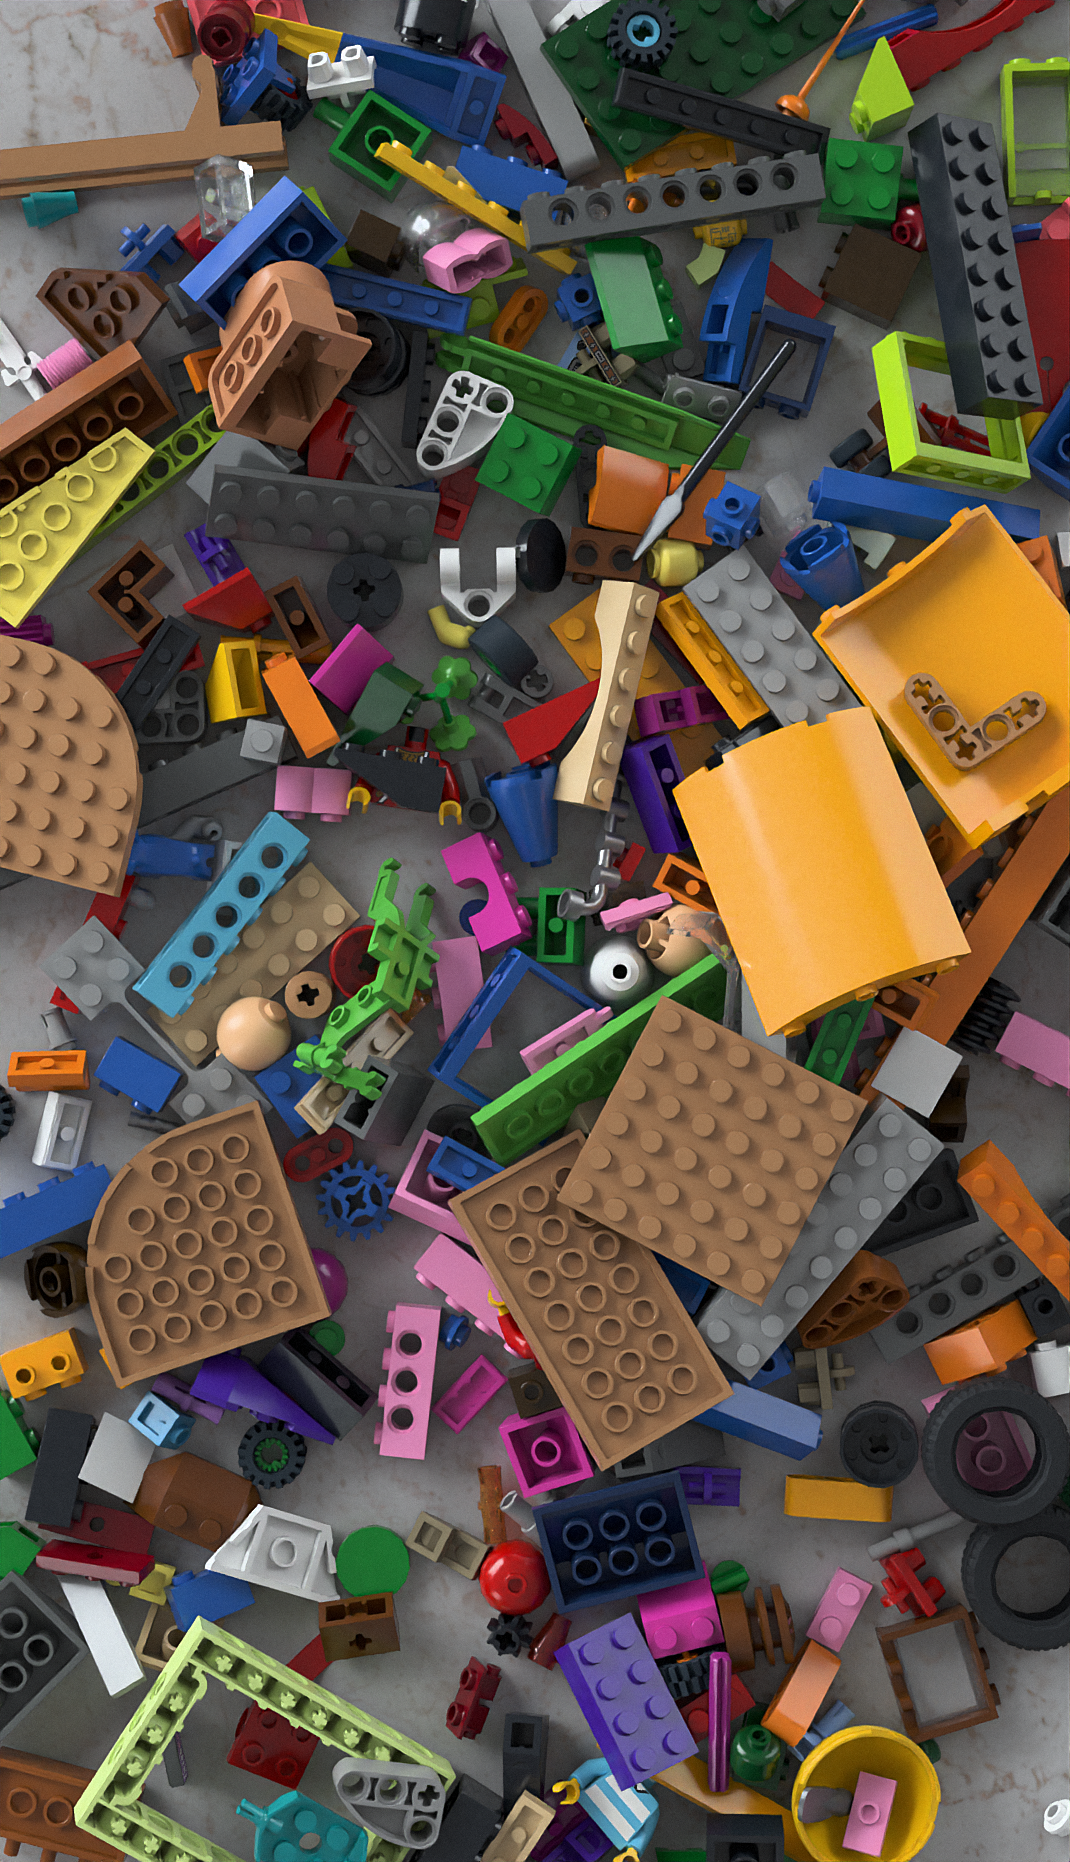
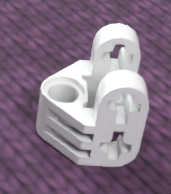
M515 547L496 548L497 592L487 588L467 589L464 593H461L459 548L440 549L442 599L472 627L480 628L493 615L499 616L516 599ZM478 600L484 601L490 606L488 613L481 617H476L469 612L470 605Z

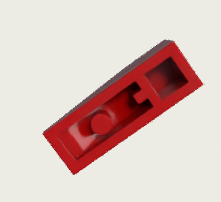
M600 678L503 722V727L521 766L529 763L531 768H536L552 760L550 753L557 750L596 701Z

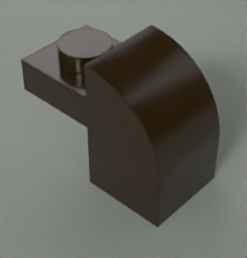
M958 1065L929 1118L924 1116L925 1129L941 1142L963 1143L968 1124L966 1094L970 1081L969 1065Z

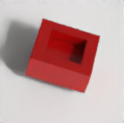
M633 842L629 849L624 847L622 854L616 857L612 866L619 869L621 880L629 883L646 848Z

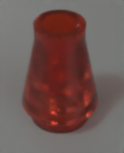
M552 1612L549 1620L533 1638L526 1658L553 1671L556 1663H558L553 1652L566 1644L568 1632L573 1622Z

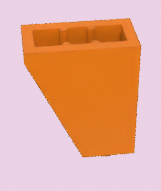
M283 651L267 659L264 662L267 667L261 670L262 676L307 759L340 742L341 740L336 728L294 653L286 656Z

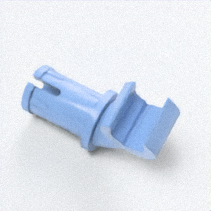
M837 1699L833 1707L817 1725L814 1722L812 1723V1730L809 1733L806 1731L795 1747L788 1745L787 1748L803 1762L805 1757L819 1742L832 1733L842 1730L856 1715Z

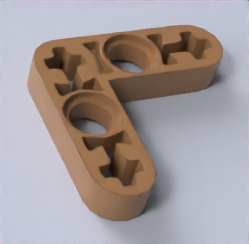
M927 673L912 675L908 679L904 690L907 704L949 762L961 771H969L976 768L1038 726L1046 712L1044 698L1036 692L1025 691L970 727L932 675ZM917 683L921 687L927 685L931 687L928 697L933 704L938 699L942 701V703L935 705L928 714L923 712V710L928 709L926 700L922 696L917 698L913 696L915 684ZM1025 701L1027 705L1035 703L1037 705L1034 712L1036 717L1032 718L1029 714L1024 715L1017 721V725L1021 728L1016 730L1012 719L1005 712L1010 711L1013 718L1020 713L1022 702ZM940 712L949 713L954 718L955 725L949 731H939L933 725L934 716ZM994 721L1002 722L1008 729V735L1000 741L992 740L986 733V727ZM960 729L964 732L959 737L963 746L968 748L972 745L975 748L972 753L973 760L971 761L966 757L961 759L957 757L960 749L954 739L949 745L945 742L953 738Z

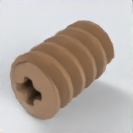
M315 971L301 972L295 975L288 982L285 990V1002L289 1010L297 1017L304 1019L319 1018L326 1015L335 1006L337 998L336 987L332 980L325 974ZM308 985L311 989H318L319 996L314 998V1005L311 1001H304L303 994L308 992Z

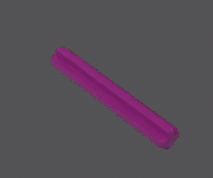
M725 1651L713 1652L710 1655L708 1785L710 1791L715 1793L728 1790L730 1774L732 1660L730 1654Z

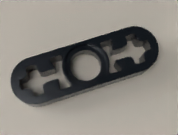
M588 424L580 427L573 438V445L583 450L575 465L580 521L584 528L607 531L608 529L588 524V520H586L589 501L584 502L583 496H589L590 489L584 486L582 477L587 470L597 469V462H588L580 465V458L588 460L586 446H580L579 441L584 440L585 433L588 432L593 433L595 439H600L601 444H597L594 447L595 459H597V451L604 445L607 446L604 431L596 425Z

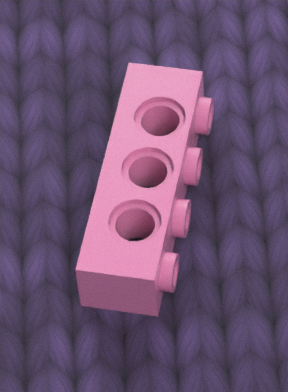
M397 1302L395 1311L388 1310L386 1332L393 1333L391 1348L384 1347L382 1370H389L387 1385L380 1384L378 1407H384L383 1422L376 1421L374 1444L380 1445L379 1455L420 1460L425 1458L442 1306ZM414 1333L418 1335L422 1341V1347L416 1352L406 1351L401 1345V1338L405 1334ZM402 1371H411L416 1375L418 1383L414 1388L404 1389L399 1386L397 1375ZM398 1408H406L411 1411L414 1420L407 1426H400L393 1420V1412Z

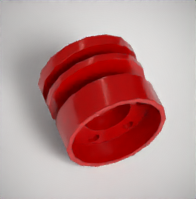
M366 924L350 928L338 937L330 951L328 966L331 979L340 992L350 999L363 986L369 985L376 980L380 966L379 960L378 963L373 965L374 972L371 974L365 969H358V965L362 963L361 956L367 953L374 930L373 925Z

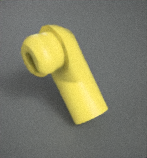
M444 605L427 611L441 643L459 650L469 648L468 639L476 632L474 627L470 625L463 627L451 623Z

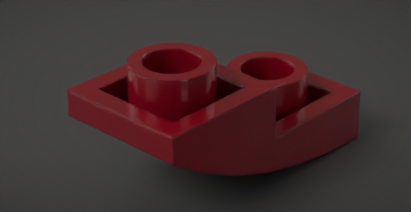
M504 103L498 105V119L494 121V124L502 140L506 141L509 139L514 149L528 142V145L524 146L534 167L540 164L542 169H556L558 167V157L542 133L526 117Z

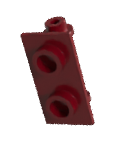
M471 1656L468 1666L461 1673L460 1688L455 1701L450 1704L446 1715L447 1722L445 1726L460 1740H462L463 1736L475 1740L476 1735L481 1734L490 1708L479 1704L480 1698L493 1702L502 1676L499 1675L500 1667L487 1663L485 1667L475 1656Z

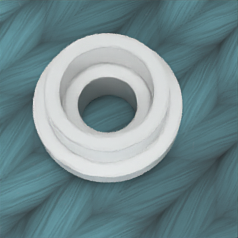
M1069 1800L1055 1801L1046 1809L1044 1828L1050 1834H1057L1060 1837L1070 1834Z

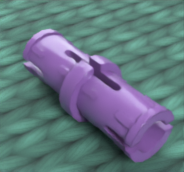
M166 1372L159 1374L151 1389L152 1392H156L181 1405L180 1410L187 1412L189 1409L218 1425L226 1410L225 1408L190 1395L193 1384L189 1385Z

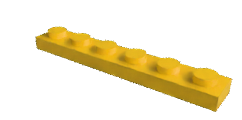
M394 140L391 145L387 142L380 144L374 155L375 158L527 252L522 221L518 225L508 219L506 216L509 211L491 200L487 205L475 198L477 194L475 189L459 180L456 185L443 178L445 171L432 162L426 160L424 165L411 158L413 151L402 143ZM569 248L530 254L563 275H570L577 264V261L569 257L572 252Z

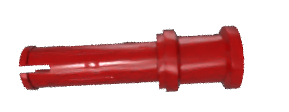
M921 403L918 410L927 421L940 426V429L936 428L942 441L941 447H948L950 444L966 452L991 457L989 450L970 442V440L989 447L987 435L959 424V419H956L957 416L951 414L947 417L928 409V404ZM957 433L963 436V439L954 436V434Z

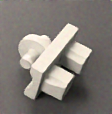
M360 45L346 47L342 50L341 62L331 63L328 53L324 51L310 54L306 89L309 99L328 96L329 100L341 98L345 108L354 107V95L365 94L366 89L374 88V70L377 67L374 56L366 57Z

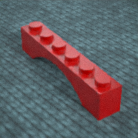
M1001 0L983 16L965 25L936 31H921L907 28L887 42L908 90L914 92L928 85L931 81L929 77L940 70L946 72L957 67L962 62V56L970 51L979 52L993 43L992 38L1002 31L1008 33L1023 25L1024 17L1034 11L1035 13L1043 12L1052 7L1056 2L1055 0Z

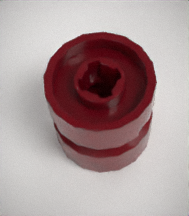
M217 0L203 18L197 31V39L201 50L216 61L227 62L240 55L256 27L252 8L243 0Z

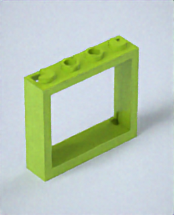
M894 331L872 347L893 472L1002 494L1009 493L1031 479L1020 417L1014 420L984 417L991 457L920 442L908 366L951 376L945 342L938 341L933 337L908 334L906 331Z

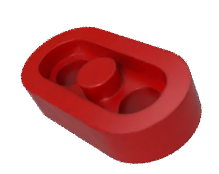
M329 1128L321 1135L317 1134L291 1148L283 1160L284 1171L293 1181H310L346 1162L353 1154L354 1140L351 1134L343 1128ZM332 1139H339L342 1142L343 1148L340 1152L335 1153L330 1150L329 1142ZM299 1156H305L309 1159L310 1165L308 1169L301 1170L297 1167L296 1160Z

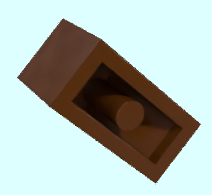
M296 575L263 592L297 660L331 643L319 610L301 576Z

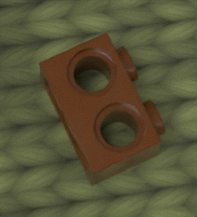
M572 526L565 576H572L573 583L594 585V580L639 584L643 557L638 562L633 561V567L625 572L617 570L613 566L612 560L616 555L622 553L632 557L643 536ZM584 548L593 550L597 556L596 562L591 566L580 565L575 557L579 550Z

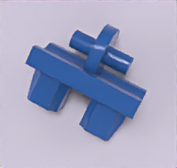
M144 223L135 232L124 226L120 232L127 240L118 251L124 257H127L134 248L138 251L119 271L145 272L156 283L161 276L147 262L157 253L172 266L184 254L185 251L173 237L176 232L168 224H162L144 243L142 240L151 232Z

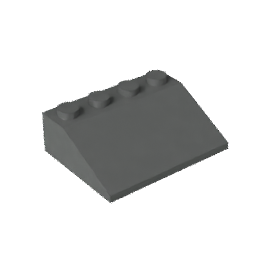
M14 1569L0 1581V1742L91 1652L77 1619Z

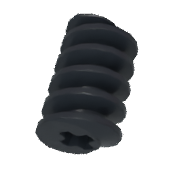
M992 977L988 978L989 983H985L979 992L981 996H977L972 1003L974 1009H968L964 1015L967 1021H961L957 1026L956 1030L959 1035L952 1034L949 1039L955 1045L975 1056H978V1053L991 1054L992 1051L985 1041L999 1040V1037L992 1028H1005L1007 1025L1000 1018V1015H1013L1014 1013L1007 1002L1021 1001V998L1013 989Z

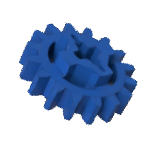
M359 1160L356 1168L352 1169L350 1163L346 1161L343 1163L342 1173L335 1168L330 1170L333 1178L332 1182L324 1179L321 1181L320 1184L327 1191L326 1193L316 1195L317 1200L325 1202V1206L317 1212L318 1215L328 1214L329 1219L324 1226L329 1228L335 1224L338 1227L337 1237L340 1238L347 1231L350 1232L351 1241L355 1242L358 1233H363L365 1239L369 1240L371 1239V1229L374 1228L379 1233L385 1230L381 1223L382 1220L392 1222L394 1216L387 1210L391 1201L389 1195L395 1192L396 1186L386 1187L385 1182L390 1175L385 1173L379 1177L376 1174L377 1164H374L367 1170L364 1169V1161ZM350 1176H362L358 1184L349 1187L339 1183ZM374 1183L381 1192L382 1205L373 1199L371 1188ZM365 1185L366 1188L363 1192L362 1200L367 1205L366 1207L360 1205L350 1216L349 1211L352 1201L347 1198L348 1194L355 1195ZM333 1196L341 1202L343 1209L341 1217L336 1214L333 1208ZM368 1215L375 1218L363 1225H352L355 1218Z

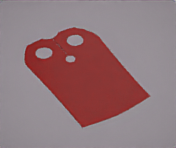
M1042 239L1014 244L1043 398V405L1027 413L1045 412L1050 414V408L1052 412L1063 395L1064 385L1070 380V239ZM1043 357H1050L1054 362L1052 369L1048 370V376L1047 371L1043 370L1040 366V360Z

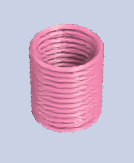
M73 337V340L70 339L64 346L62 345L61 348L46 356V359L40 360L36 366L52 389H55L93 364V361L78 340Z

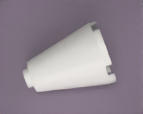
M622 935L605 937L593 944L584 956V966H581V980L587 994L599 1005L610 1007L611 1009H626L636 1005L648 995L655 977V967L648 958L646 950L639 947L637 940ZM618 964L623 965L627 969V975L624 979H616L613 976V968Z

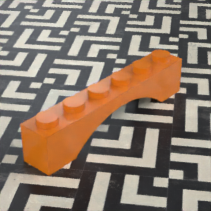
M990 1139L960 1159L957 1182L1070 1302V1242L1060 1233L1036 1203L1014 1165Z

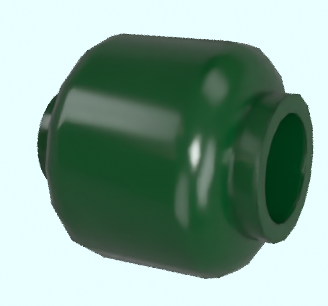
M759 1724L742 1727L735 1735L730 1754L731 1768L736 1775L750 1782H764L770 1779L777 1771L782 1751L780 1738Z

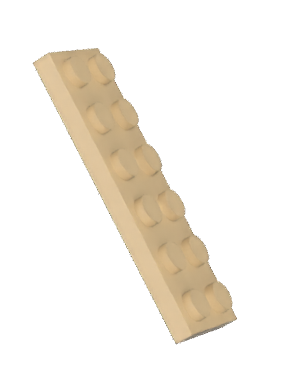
M311 861L261 906L263 911L251 926L244 925L237 934L240 938L237 946L228 956L224 954L220 956L214 964L217 967L216 973L206 985L203 986L200 983L191 994L194 997V1001L184 1014L179 1015L177 1013L174 1018H171L154 1005L146 1011L195 1067L219 1047L216 1037L217 1025L222 1013L228 1006L245 997L255 996L269 1000L288 984L292 977L299 974L361 917ZM187 974L174 986H179L183 984L187 978Z

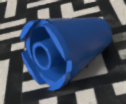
M830 521L832 527L822 529L820 524H817L799 533L786 545L785 550L788 554L785 559L780 556L779 560L784 571L824 611H827L834 605L842 608L866 593L850 532L844 523L838 521Z
M550 761L536 768H531L530 764L511 767L512 771L506 773V777L503 778L501 771L486 776L484 779L485 786L521 861L529 862L530 867L533 868L551 864V857L558 854V801L553 799L559 771L557 763L550 764Z

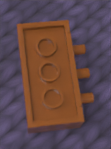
M2 1746L0 1748V1837L7 1838L3 1850L4 1854L11 1857L17 1856L22 1842L43 1848L40 1862H55L57 1852L78 1857V1862H125L128 1854L76 1826L74 1807L97 1771ZM143 1783L142 1786H141V1787H142V1793H141L140 1796L136 1799V1800H138V1801H140V1802H142V1799H143V1795H144V1791H145V1787H146V1784H145V1783Z

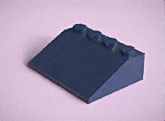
M679 1470L532 1507L559 1615L705 1578Z

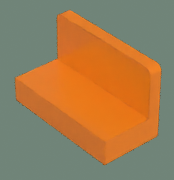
M86 1050L11 1053L7 1073L9 1087H15L19 1092L88 1090L90 1088L91 1081Z

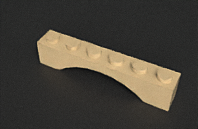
M602 581L594 616L599 629L602 648V672L599 690L592 714L583 733L572 750L560 762L553 794L554 800L577 807L609 812L660 592L633 582Z

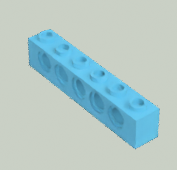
M269 811L132 989L171 1018H174L177 1013L179 1015L184 1014L194 1001V997L191 994L200 983L203 986L206 985L216 973L217 967L214 964L222 954L228 956L240 941L237 934L244 925L251 926L258 919L263 911L260 905L269 894L273 897L281 889L286 881L282 877L291 865L296 867L308 853V849L305 846L310 839L278 813ZM273 847L277 851L278 860L274 866L267 868L263 864L261 856L266 848ZM250 876L255 882V890L250 896L243 897L239 892V883L244 877ZM228 906L232 911L233 917L228 925L221 927L216 922V912L219 908ZM204 935L210 942V948L205 955L197 956L193 952V942L197 937ZM182 965L187 971V978L183 984L174 986L169 979L170 972L174 967Z

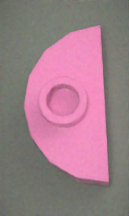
M669 892L640 901L637 898H632L622 902L617 908L601 912L600 919L605 930L610 931L612 928H615L616 932L625 933L638 929L640 923L644 919H649V916L671 908L673 901Z

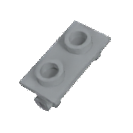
M673 372L672 375L666 374L664 376L662 388L666 389L661 403L695 416L725 423L739 404L743 393L732 390L731 386L728 385L721 387L679 376V373Z

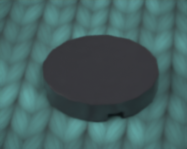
M550 519L528 520L520 528L516 538V548H520V557L516 558L515 561L516 569L520 580L531 592H552L560 585L565 572L566 553L561 531L555 522Z

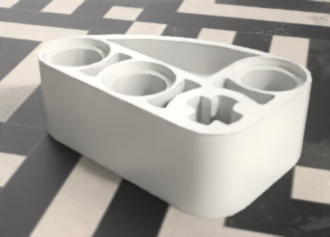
M457 371L453 373L444 386L418 445L416 465L419 473L426 479H440L462 470L481 458L491 448L507 413H513L514 400L511 392L505 387L471 372ZM462 386L468 388V394L465 393L464 398L456 396V390L460 391ZM493 400H499L507 408L502 413L496 414L489 411L486 406ZM443 419H452L457 423L458 427L452 432H443L437 425ZM429 452H437L442 456L443 461L436 466H430L424 462L423 457Z

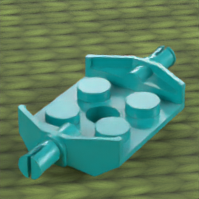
M296 1790L281 1795L268 1807L263 1806L262 1809L245 1798L241 1801V1805L239 1804L236 1814L252 1821L256 1826L254 1845L256 1862H261V1860L263 1862H366L368 1847L366 1830ZM307 1833H315L320 1836L318 1845L312 1849H305L299 1845L300 1839Z

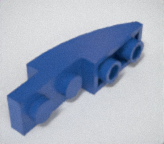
M742 238L741 242L733 248L722 266L708 300L699 341L708 344L703 381L740 385L751 314H762L773 239Z

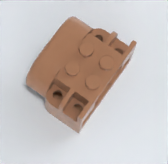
M292 260L280 261L265 266L247 281L235 299L234 307L231 306L223 318L227 322L225 331L221 327L219 329L222 351L214 361L208 377V389L218 428L297 451L324 412L330 409L333 399L343 385L349 382L353 371L372 346L370 339L356 335L358 323L355 316L351 312L335 306L329 282L325 275L315 266L302 261Z

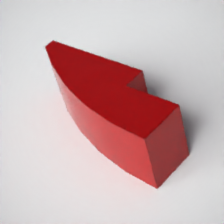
M336 396L330 409L324 412L311 430L307 464L308 476L343 481L357 447L344 441L358 407L357 405Z

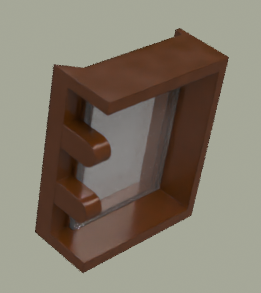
M957 1603L955 1606L938 1610L931 1617H927L925 1614L893 1625L875 1628L905 1734L915 1744L999 1718L996 1706L1001 1705V1701L995 1684H989L985 1670L990 1669V1663L984 1647L978 1648L974 1634L980 1633L973 1611L968 1612L961 1603Z

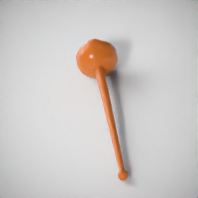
M860 0L797 96L791 94L783 95L776 101L775 106L782 114L805 121L809 120L810 110L804 100L865 0Z

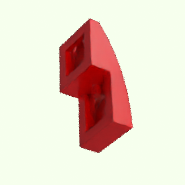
M467 466L454 474L442 478L439 486L441 501L437 511L434 533L459 541L481 484L475 481L479 469Z

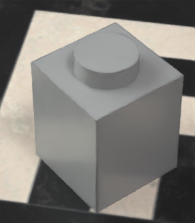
M248 719L240 756L243 759L281 767L288 729L285 726Z

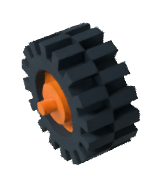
M713 1644L677 1653L674 1656L669 1655L665 1657V1660H660L656 1664L673 1698H678L681 1695L683 1697L689 1696L690 1693L698 1694L703 1689H709L710 1655L713 1652H721L718 1645L714 1646Z

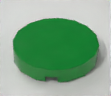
M380 1525L361 1527L349 1533L339 1547L336 1558L337 1576L344 1589L354 1597L391 1591L394 1595L406 1582L410 1569L409 1551L402 1537L392 1529Z

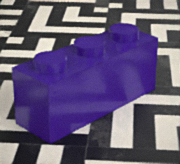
M670 735L644 736L625 745L620 765L653 854L681 852L692 846L691 838L672 792L677 785L685 780V776Z

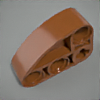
M859 1250L795 1327L803 1346L806 1348L819 1349L836 1345L865 1334L892 1318L907 1305L910 1300V1294L898 1267L894 1263L871 1252Z

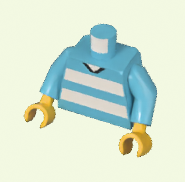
M605 1757L588 1759L568 1777V1781L557 1782L553 1785V1792H560L564 1788L567 1790V1797L560 1802L561 1805L573 1804L578 1801L619 1851L625 1847L626 1852L616 1856L613 1862H623V1859L627 1862H640L639 1858L643 1855L653 1838L660 1815L658 1808L660 1804L659 1796L652 1788L657 1783L655 1780L648 1778L621 1792Z

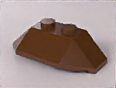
M188 1451L148 1464L133 1503L126 1500L122 1502L152 1525L215 1553L258 1504L264 1505L257 1487L252 1484V1480L246 1479Z

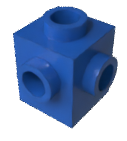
M575 273L560 282L561 287L557 288V301L553 302L562 323L568 321L572 331H575L586 325L594 327L603 321L602 317L604 315L591 273L581 276L580 273ZM587 293L589 297L587 302L579 303L575 300L576 297Z
M727 481L717 499L712 497L705 507L703 518L706 519V535L719 545H728L739 550L746 538L751 540L759 527L761 496Z

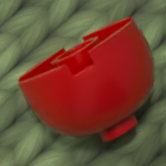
M521 1539L501 1541L489 1551L481 1564L479 1573L481 1593L489 1605L500 1613L510 1616L530 1614L543 1605L551 1592L552 1585L543 1550L530 1542H525Z

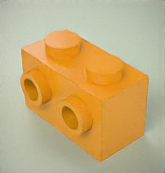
M74 1327L5 1352L0 1356V1364L13 1399L24 1396L26 1402L46 1395V1387L59 1383L62 1389L81 1382L80 1374L85 1373L89 1369Z

